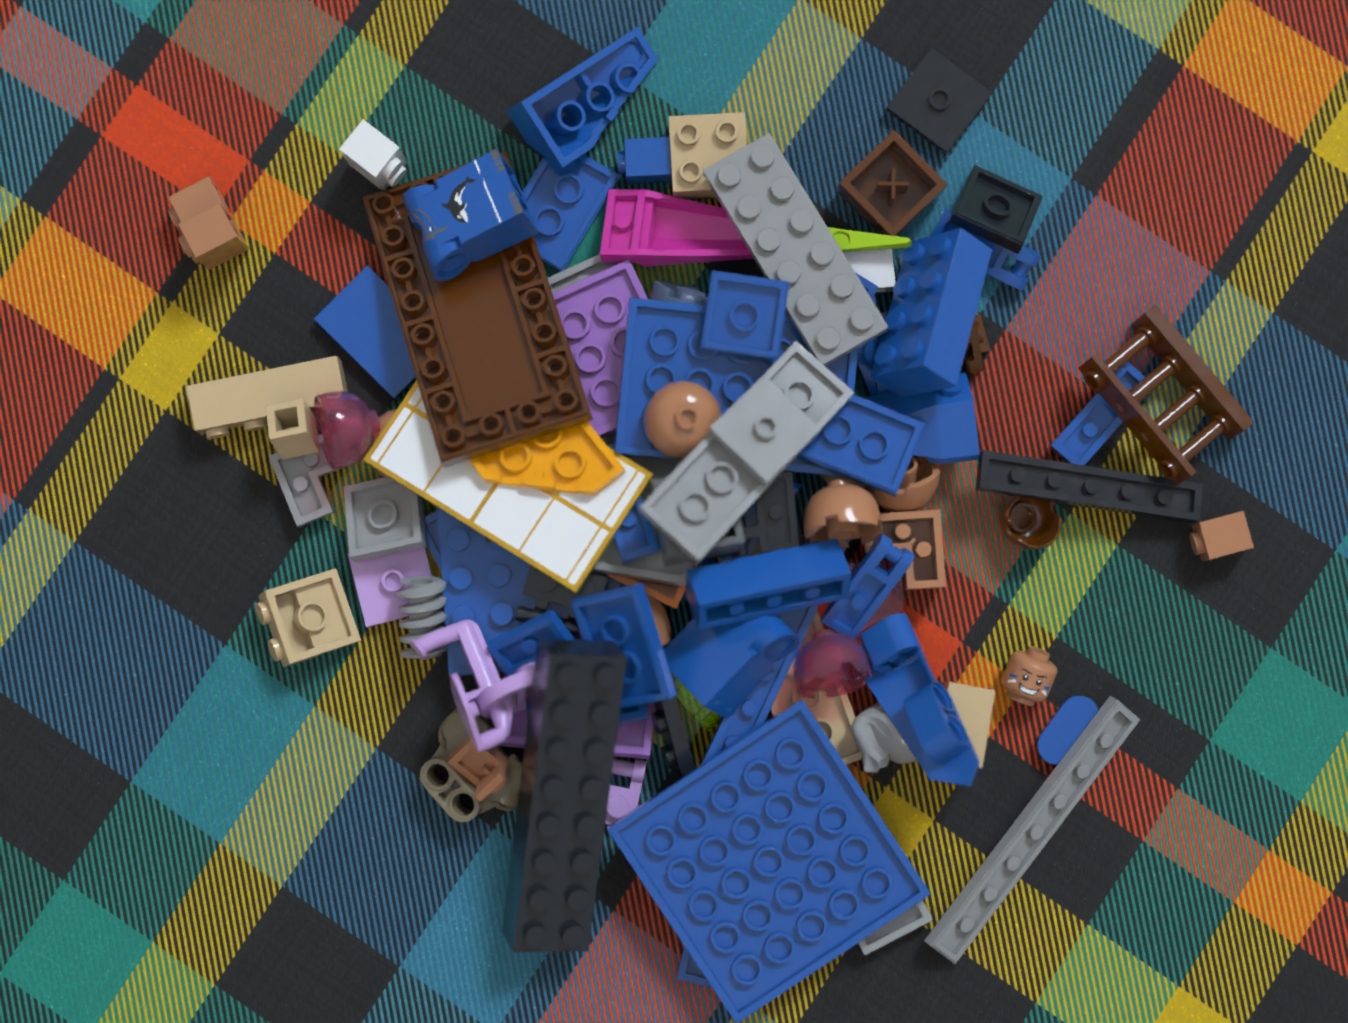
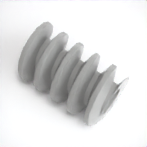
M426 575L400 579V582L407 584L408 588L398 591L397 596L409 600V603L398 607V612L409 614L408 619L399 621V627L410 629V633L399 636L400 642L410 644V648L400 651V657L424 660L416 653L410 641L412 639L417 640L429 632L445 627V624L442 622L446 620L447 614H445L444 609L441 607L447 603V600L440 592L445 590L446 583L439 577ZM447 645L430 651L425 659L441 656L442 652L446 651Z

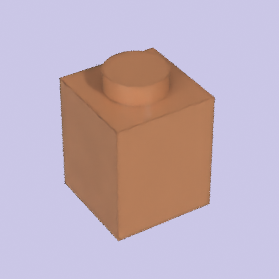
M1244 511L1192 524L1193 532L1189 534L1192 550L1195 555L1200 554L1202 561L1254 548Z

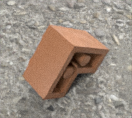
M209 176L168 197L173 206L172 209L168 210V213L178 231L181 230L183 233L182 236L178 237V240L188 258L191 257L195 264L201 262L210 270L249 250L216 183Z
M940 509L880 513L882 534L892 539V545L900 550L905 547L915 554L912 564L902 576L903 591L946 587ZM874 541L862 545L863 555L869 552Z

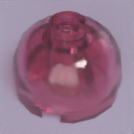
M332 391L316 395L317 397H314L316 425L318 432L322 431L325 443L321 445L330 468H344L361 462L374 444V433L380 432V423L376 410H368L364 400L354 393Z
M825 629L812 635L813 639L808 640L797 651L793 663V678L796 691L800 696L810 699H816L814 691H826L827 698L851 693L866 685L863 678L867 676L872 679L873 677L869 659L859 642L848 635L836 634L832 629Z

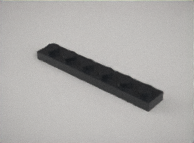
M987 450L979 452L976 491L1194 524L1200 521L1203 484L1183 481L1176 486L1172 480L1162 477Z

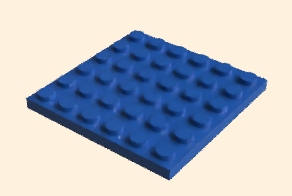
M802 698L607 827L608 832L736 1023H739L931 895Z

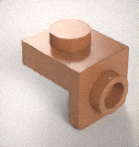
M469 736L448 755L447 763L476 786L474 798L479 802L490 793L492 795L497 794L507 781L505 774L508 758L496 748L478 753Z

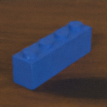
M837 538L815 541L807 545L788 549H777L772 552L749 557H739L735 560L711 565H701L686 570V596L698 630L847 599L850 595L851 571Z

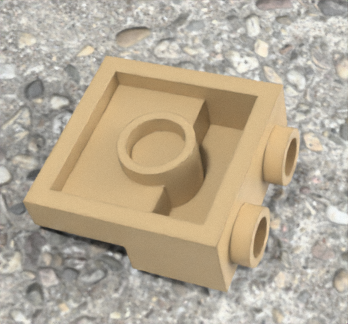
M336 568L266 590L258 595L260 602L255 604L258 619L262 625H269L273 637L268 640L269 651L275 662L281 660L283 668L361 641Z

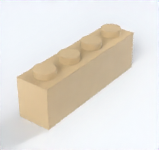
M338 356L186 386L194 430L200 434H206L207 439L230 435L229 429L244 426V431L266 428L267 405L304 398L312 412L318 411L319 416H328L342 412L341 406L350 404L342 360Z

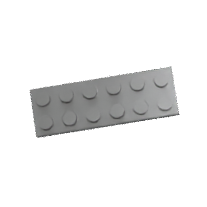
M770 133L703 170L704 178L765 278L790 282L786 313L789 315L811 354L819 362L827 366L888 331L887 323Z
M797 341L765 373L821 430L855 393ZM709 433L640 506L638 511L698 564L802 450L764 486Z

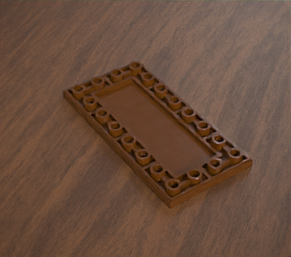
M507 151L502 152L501 155L512 168ZM462 166L363 197L443 468L593 420L534 236L478 262L471 261L468 267L453 279L442 282L434 280L423 252L422 232L412 225L402 195L408 189L416 186L435 185L437 179Z

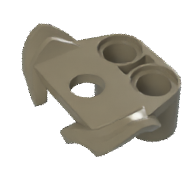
M454 709L439 727L438 738L440 746L432 759L427 761L421 768L420 779L423 786L445 812L458 822H468L477 815L494 807L504 811L517 809L522 763L517 755L512 754L509 757L500 746L494 747L508 758L505 774L507 781L497 794L492 795L490 793L481 802L474 798L476 786L447 763L448 755L468 737L458 709ZM478 716L474 717L479 734L493 729ZM436 764L446 767L449 773L448 781L437 777L435 773ZM461 793L472 797L474 809H466L461 804Z

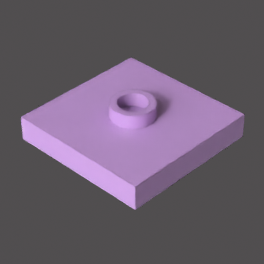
M426 547L354 562L349 558L366 627L409 617V614L398 612L399 606L409 603L408 599L397 596L398 591L408 588V585L401 583L400 579L411 576H433Z

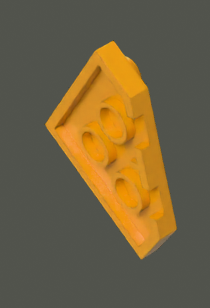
M588 422L469 459V462L485 483L595 496L626 473L624 467Z

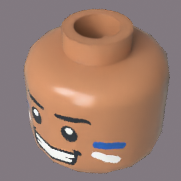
M1029 646L1027 651L1013 652L1001 679L1003 687L1007 690L1006 696L1028 706H1034L1035 702L1045 701L1058 671L1057 667L1049 661L1050 654L1034 646Z

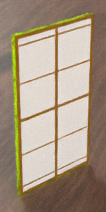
M417 380L363 459L370 466L576 594L582 589L583 583L648 484L652 482L654 476L653 473L620 453H615V450L610 447L608 448L624 467L626 473L595 496L485 483L469 460L443 468Z

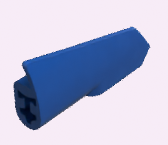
M898 613L882 619L860 634L859 637L862 645L849 649L847 651L848 657L930 780L971 787L980 762L949 692L940 682L935 680L908 615Z

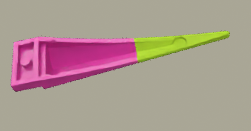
M609 189L600 249L602 262L621 263L629 259L631 263H640L641 267L754 259L722 207L678 198L647 189ZM828 227L842 252L908 248L912 246L911 240L906 237Z

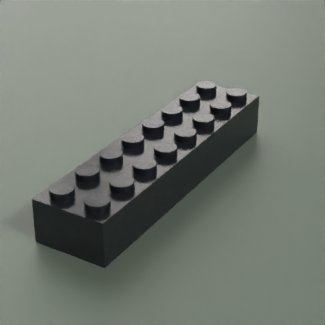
M538 639L502 927V933L513 952L589 950L627 656L614 641Z

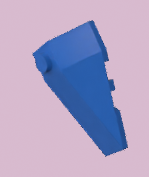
M636 27L506 112L525 142L561 169L593 148L600 134L613 121L620 107L629 95L635 91L658 58L639 27Z
M966 372L959 374L955 387L908 397H901L892 390H888L865 398L925 423L912 456L928 457V463L936 464L979 460L974 399Z

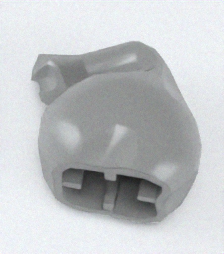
M879 702L862 711L854 719L851 725V732L863 755L864 772L878 773L879 768L888 766L889 760L896 764H907L916 761L911 750Z

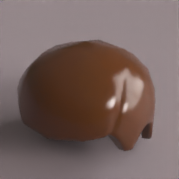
M1011 496L1002 506L1000 525L1004 535L1011 543L1024 549L1035 550L1048 547L1058 538L1062 526V517L1054 511L1052 502Z

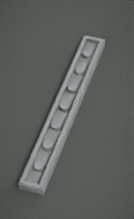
M1109 696L924 940L952 963H957L1140 721L1120 701Z

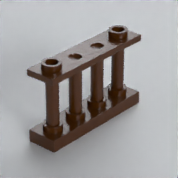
M1155 304L1130 324L1135 329L1137 335L1105 361L1096 353L1078 369L1082 372L1086 384L1102 396L1158 463L1157 466L1162 475L1172 480L1177 486L1197 472L1189 461L1221 434L1229 441L1246 430L1254 421ZM1146 346L1150 347L1161 360V364L1132 389L1128 390L1114 373ZM1174 376L1185 389V394L1153 420L1139 402L1167 378ZM1198 405L1209 417L1210 423L1178 450L1164 431L1191 408Z

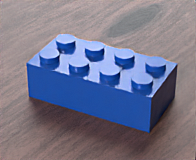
M962 228L911 241L912 246L905 248L903 252V261L898 279L893 288V297L888 315L885 318L889 328L881 336L870 376L901 397L951 388L957 385L992 253L991 248Z

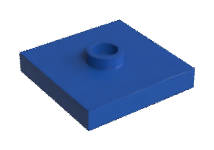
M712 270L700 348L778 360L790 282Z

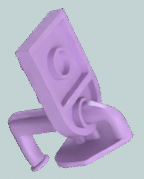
M462 620L429 632L417 640L412 639L410 643L416 653L425 659L430 651L452 642L460 641L479 689L465 693L457 673L450 675L451 691L466 732L477 752L480 753L503 743L510 735L512 714L526 709V703H529L531 698L535 662L523 665L517 670L518 673L500 680L479 626L472 620ZM481 713L484 718H492L495 728L479 734L474 717L479 716Z

